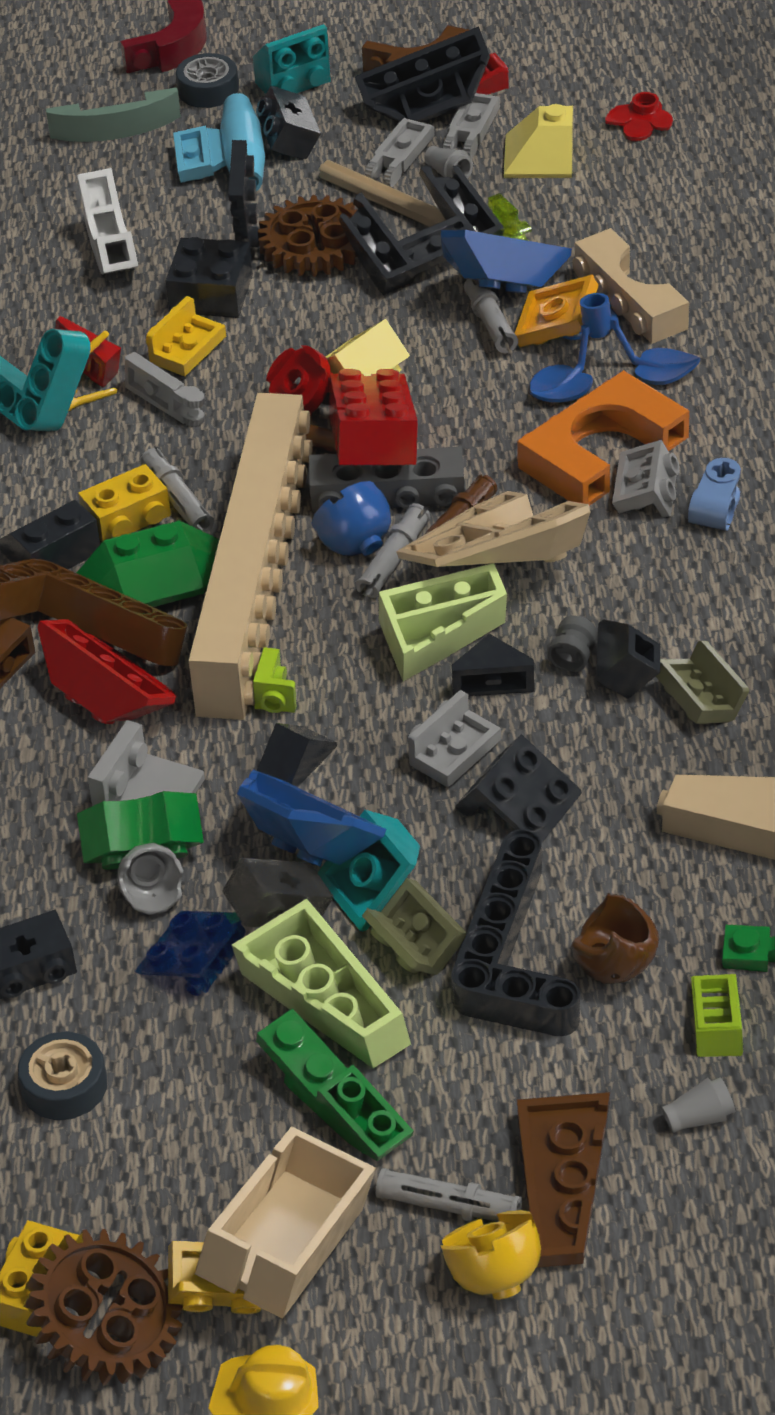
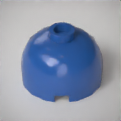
M371 481L358 482L340 491L343 495L342 499L338 500L334 505L328 499L314 514L311 524L319 539L328 549L343 556H355L361 553L367 556L376 552L382 546V540L386 536L391 524L389 504L382 491Z

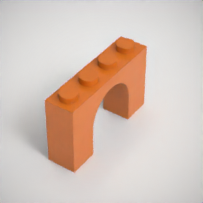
M623 370L517 441L518 468L566 500L589 504L590 506L610 492V464L580 446L578 442L581 439L594 433L613 431L630 435L644 444L662 440L667 450L670 451L689 438L690 411Z

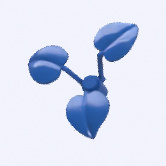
M592 293L580 300L583 324L581 332L574 336H563V338L569 340L581 339L578 364L574 369L568 365H553L543 368L532 378L529 393L534 398L547 402H568L586 394L593 384L592 376L582 373L585 366L588 336L591 338H602L607 336L612 328L631 363L637 366L635 369L636 378L644 383L664 385L675 382L691 372L699 364L700 357L668 348L649 349L642 353L641 358L637 357L619 326L616 313L610 309L609 297L602 293Z

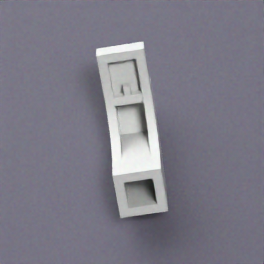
M112 168L78 174L76 177L84 209L83 215L91 247L101 274L138 267L131 231L127 232L123 221Z

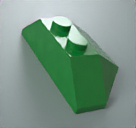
M180 520L104 540L76 573L151 607H156L206 593L220 539Z

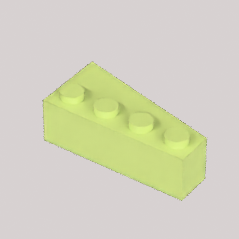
M308 899L303 900L232 944L243 976L291 1010L293 1008L302 1019L370 1067H377L411 1045L403 1013Z

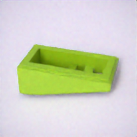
M736 974L692 976L691 986L697 1056H742L743 1034ZM702 993H728L729 996L702 997Z

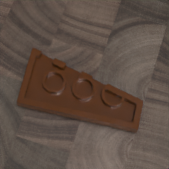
M610 1092L517 1099L528 1210L532 1214L541 1245L540 1260L536 1268L584 1264L610 1106Z

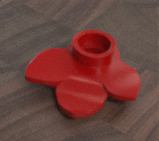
M640 92L633 96L630 104L618 105L611 109L605 117V123L622 126L625 137L630 141L636 142L650 137L654 129L669 130L673 124V117L671 113L662 109V104L656 94Z

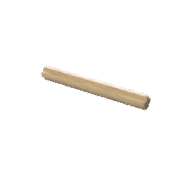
M326 160L319 167L321 179L355 194L362 192L366 199L431 227L445 221L438 207L336 162Z

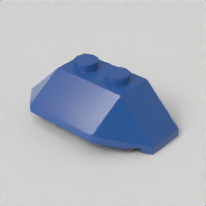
M441 230L443 257L465 279L478 280V287L500 289V284L506 285V292L527 293V287H542L568 260L572 253V248L469 230Z
M256 770L250 772L249 777L243 781L237 792L238 797L257 828L274 837L272 845L291 853H295L298 848V858L317 866H321L323 859L341 865L383 838L386 832L385 828L286 781Z

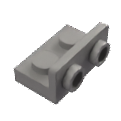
M662 440L620 452L612 501L619 514L654 504L662 517L671 516L673 501L676 499V476L680 473V467L676 455L672 452L669 453Z

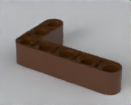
M27 559L0 565V620L39 611L57 620L69 619L84 632L152 663L163 666H176L179 663L187 624L181 619L46 560Z

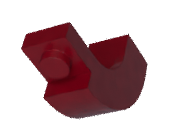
M167 0L170 23L167 27L155 33L120 41L123 67L126 72L131 73L156 66L159 67L161 72H166L177 68L185 59L197 55L204 47L207 39L202 0Z

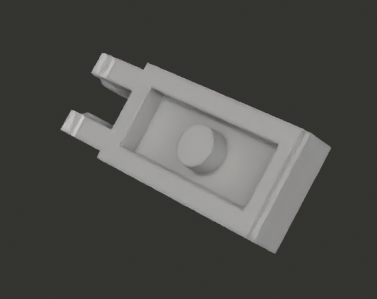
M475 93L472 103L460 107L448 127V134L443 148L456 149L458 141L465 142L463 150L473 159L478 144L481 145L500 108V97Z
M403 118L374 152V157L366 166L365 176L376 180L382 173L383 167H386L387 170L385 171L383 182L385 185L394 187L401 178L402 172L409 168L435 136L434 126Z
M136 352L125 356V388L181 423L186 424V426L198 427L204 423L205 412L199 408H202L205 403V393L203 391H200L195 386H184V383L177 378L171 376Z

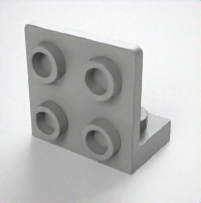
M127 720L87 777L92 806L102 801L131 800L151 796L162 791L196 793L205 780L204 771L147 754L148 746L144 742L142 724Z

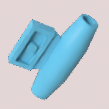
M231 94L225 99L220 129L206 128L205 125L173 133L177 169L181 183L213 176L215 171L224 166H227L230 173L232 140H247V155H254V177H249V179L256 180V191L260 189L265 165L261 126L249 98L244 94Z

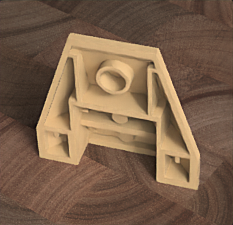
M506 491L476 504L396 552L398 559L435 567L539 560L555 562L567 556L566 551L580 546L591 511L589 504L566 501L533 516L527 494Z

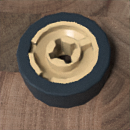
M70 1031L47 1034L29 1045L18 1062V1080L22 1097L30 1110L44 1118L53 1120L75 1119L90 1112L99 1104L107 1090V1072L103 1053L97 1043L84 1034Z

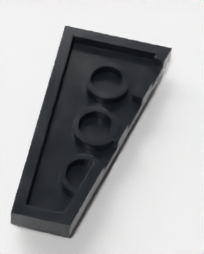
M232 140L228 197L229 201H231L230 211L231 216H233V233H235V241L250 242L252 256V247L258 248L259 227L252 226V224L257 225V203H251V201L256 200V180L249 179V177H254V155H247V140Z

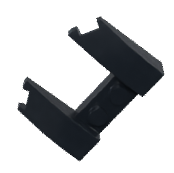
M431 166L420 168L419 174L445 221L397 241L362 192L357 194L353 200V204L358 208L355 214L350 219L343 213L340 215L339 222L353 250L369 277L383 295L413 283L416 274L447 261L443 257L441 230H469L503 236L504 226L458 166H453L452 177H435L432 174Z

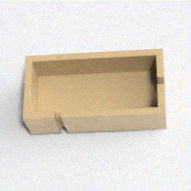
M291 1126L273 1148L272 1155L269 1154L207 1230L195 1275L233 1294L240 1289L245 1292L243 1299L283 1319L362 1212L376 1167Z

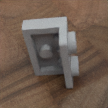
M460 690L449 700L443 701L436 712L427 720L412 729L408 736L409 765L448 788L501 740V728L470 711L468 694Z

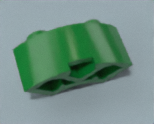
M162 791L137 799L102 801L77 813L83 862L101 863L104 870L118 869L121 860L135 846L156 843L169 848L176 855V858L179 859L188 855L187 849L204 843L196 793Z

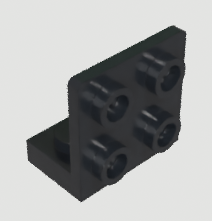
M521 734L499 753L454 807L468 817L479 807L484 812L491 807L514 830H531L543 842L579 798L582 791Z

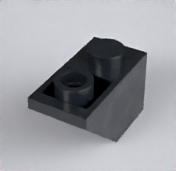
M603 619L598 623L596 680L607 689L613 690L629 699L660 673V643L629 624Z

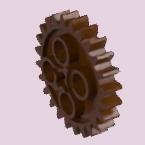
M312 195L309 201H305L303 197L298 196V203L285 200V208L274 206V214L265 213V221H259V252L264 254L266 262L273 261V268H279L284 265L285 273L297 269L298 276H302L305 271H311V275L316 277L318 270H323L327 275H330L331 268L333 267L343 271L344 263L356 264L355 257L357 255L339 222V217L342 213L350 219L358 210H355L353 202L343 205V198L341 197L332 202L330 201V195H326L323 200H318L316 195ZM308 220L311 221L313 229L311 225H308ZM315 240L317 243H320V251L315 245Z
M84 1229L76 1241L67 1234L59 1246L51 1244L43 1258L40 1257L32 1269L34 1274L31 1275L25 1286L30 1293L24 1301L23 1307L34 1311L26 1323L27 1326L42 1328L34 1342L36 1344L50 1342L53 1347L47 1356L49 1360L55 1359L60 1355L66 1358L63 1368L65 1373L77 1365L81 1367L82 1381L86 1382L92 1372L95 1371L98 1372L102 1385H107L114 1373L122 1384H126L133 1372L141 1379L147 1374L151 1366L157 1368L166 1357L165 1353H169L177 1341L173 1336L178 1334L183 1325L176 1318L183 1311V1305L168 1304V1285L165 1284L168 1279V1269L157 1271L154 1267L160 1257L157 1253L148 1258L141 1255L144 1246L143 1242H138L131 1249L126 1246L125 1233H121L115 1242H110L106 1229H102L95 1241H93L87 1229ZM88 1271L94 1272L100 1279L93 1277ZM118 1274L124 1276L125 1280L107 1308L104 1317L96 1327L91 1338L84 1337L83 1332L95 1314ZM130 1296L139 1300L142 1305L135 1303ZM65 1307L73 1309L79 1316L71 1314ZM108 1333L117 1336L121 1342L113 1340Z

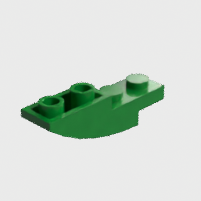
M293 1008L257 1033L256 1042L285 1073V1085L346 1142L365 1155L379 1161L413 1136L414 1130L354 1065L347 1068Z

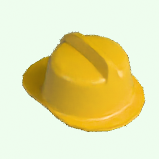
M267 1345L254 1351L252 1355L231 1358L220 1366L208 1409L213 1415H313L319 1407L316 1369L305 1361L299 1353L290 1347L282 1345Z

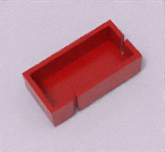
M342 369L339 371V374H330L329 418L339 465H416L418 420L405 374H399L394 369H379L376 371V374H371V376H364L357 369Z

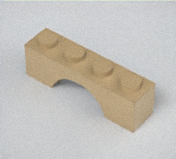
M611 228L575 242V258H573L572 264L576 275L581 278L593 274L599 285L596 293H602L609 297V302L614 312L619 316L623 315L631 323L636 334H642L653 344L688 330L689 302L669 283L645 284L629 278L627 275L630 273V246Z

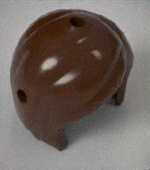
M607 893L602 903L585 921L581 934L573 940L571 945L573 957L581 969L594 980L605 984L624 983L640 975L650 965L658 948L659 933L651 917L638 904L624 895H611Z

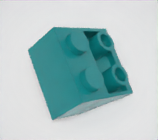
M323 24L265 44L253 56L255 83L266 94L272 85L297 94L331 82L327 27Z

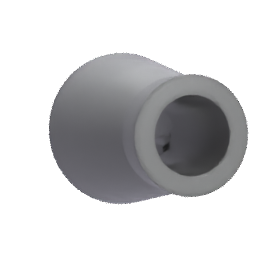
M431 146L427 149L424 156L425 163L433 167L443 177H452L453 166H458L467 179L473 170V161L464 150Z
M707 1077L670 1104L663 1106L662 1111L672 1133L681 1129L726 1121V1116L734 1113L735 1107L722 1078L719 1077L711 1081Z

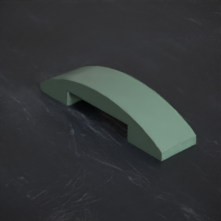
M177 87L145 92V100L113 106L80 111L79 103L47 108L46 115L50 138L77 142L106 141L139 135L165 126L181 117Z

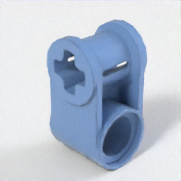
M717 458L706 466L699 486L693 492L688 510L689 523L725 531L729 529L730 525L726 524H731L734 511L740 500V490L737 487V483L740 479L741 468L735 460Z

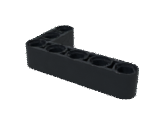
M528 829L513 830L502 841L452 969L453 1005L460 1014L467 1017L552 1036H566L576 1031L580 1023V991L578 986L573 981L565 978L507 966L542 874V841L540 837Z

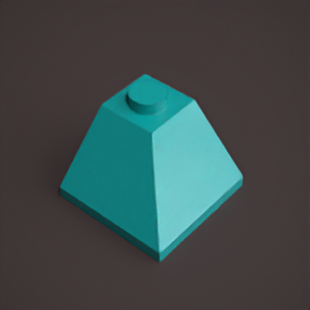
M365 809L360 817L385 828L384 837L341 865L326 861L316 874L319 881L362 932L371 926L362 917L367 908L379 912L383 910L416 866L420 850L419 843L398 819Z

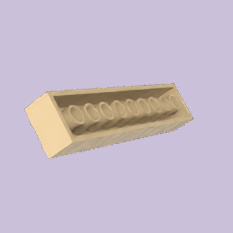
M257 393L189 657L196 717L244 720L247 706L255 705L253 680L262 654L260 652L261 648H268L270 626L267 624V621L275 619L276 597L273 595L274 592L280 593L282 589L283 574L280 565L287 566L289 545L286 540L293 539L295 518L292 514L299 513L301 492L298 488H305L307 468L304 463H309V455H312L313 451L312 440H306V434L309 433L310 412L304 411L302 395Z

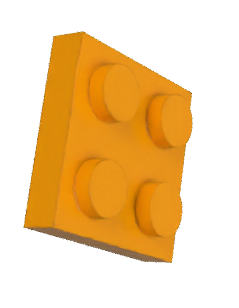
M593 274L529 291L515 330L518 346L539 345L551 339L574 336L580 333L581 326L583 325L580 300L588 294L596 293L599 286Z

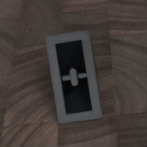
M490 633L451 665L453 696L460 690L467 693L468 697L535 692L534 659Z
M276 723L257 771L299 787L337 747V742L304 726Z

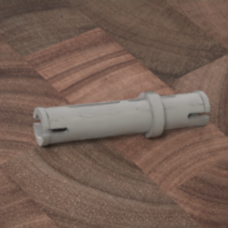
M467 279L464 284V291L471 300V308L474 314L483 321L495 343L496 349L501 353H508L504 344L507 342L511 351L514 350L518 344V338L499 308L500 301L497 295L488 288L478 287V280H475L477 285H474L471 279Z
M151 448L145 451L140 458V464H146L166 486L169 501L185 519L187 524L203 532L210 530L214 525V518L206 511L194 493L184 483L183 474L176 466L169 464L160 449Z
M415 503L410 504L400 522L391 526L387 532L386 542L361 578L355 583L358 592L362 591L366 584L369 585L362 595L371 598L378 596L381 588L401 561V559H398L396 551L415 541L425 524L429 522L430 513L428 510L420 518H417L424 506Z
M386 1168L381 1169L376 1184L377 1198H387L420 1207L460 1214L463 1220L470 1222L474 1221L475 1218L499 1222L498 1213L521 1210L522 1197L483 1190L478 1183L470 1182L468 1186L428 1177L394 1172ZM408 1187L438 1192L442 1194V1197L438 1198L410 1192L407 1189ZM462 1197L490 1203V1208L457 1202L455 1198Z

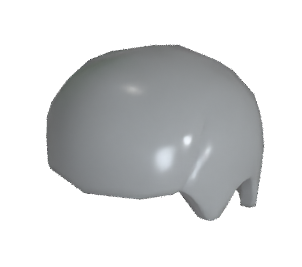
M156 843L135 846L121 860L118 868L117 882L120 892L132 908L150 915L166 912L179 901L182 896L181 882L184 872L180 861L169 848Z

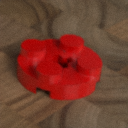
M301 345L303 348L297 350L289 348L275 359L269 368L266 381L270 383L269 393L302 395L304 411H309L311 417L312 413L319 407L326 394L330 391V374L333 373L330 372V364L322 353L310 346ZM298 377H300L301 381L297 386L295 381Z

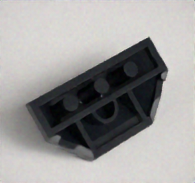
M478 26L355 76L366 107L397 122H400L403 118L425 122L472 103L490 55Z

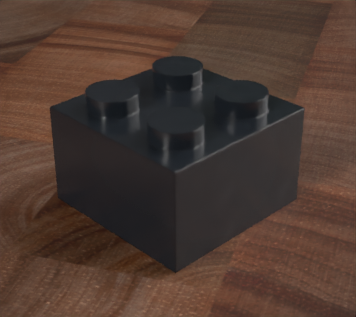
M181 237L165 280L169 312L188 296L194 299L197 315L239 318L253 276L250 242L232 239L213 240L201 239L199 237Z

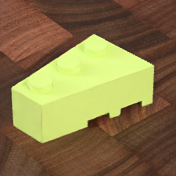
M494 563L379 592V623L403 681L445 659L505 623L507 592Z

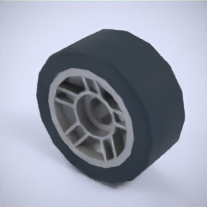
M218 53L197 54L185 59L177 67L175 74L178 95L188 105L200 108L221 106L228 96L239 91L238 69L236 63L228 56Z

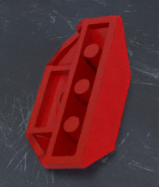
M69 619L39 621L37 629L51 683L65 693L66 699L73 703L81 704L89 710L92 718L98 722L113 724L115 721L134 720L174 704L176 695L169 687L94 635L85 633Z

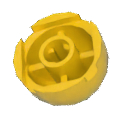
M516 1210L498 1213L499 1222L483 1225L482 1219H478L446 1235L442 1239L443 1246H440L454 1280L465 1290L480 1295L492 1294L495 1300L506 1299L521 1291L520 1284L530 1278L539 1264L541 1254L539 1234L532 1214L529 1211Z

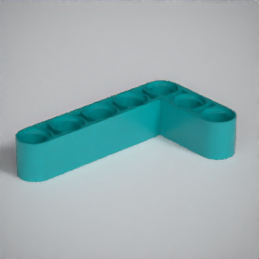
M47 330L41 338L28 376L0 356V413L24 430H59L65 421L89 358L91 348L88 336L81 331Z

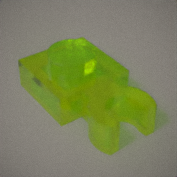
M500 193L488 197V207L505 228L503 236L529 241L525 234L531 232L532 228L526 221L518 219V210Z

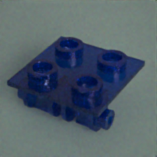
M180 911L171 919L169 927L156 944L149 948L146 957L135 972L141 975L184 977L187 981L185 988L190 994L199 996L202 992L207 993L217 979L216 973L221 974L225 969V965H228L234 955L232 944L245 937L246 930L241 923L247 915L243 912Z

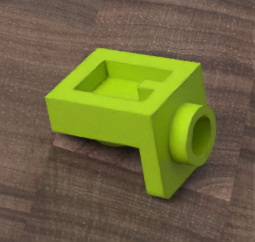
M263 648L253 680L255 709H263L271 713H279L281 711L295 713L297 707L295 682L286 680L287 668L281 666L280 649Z

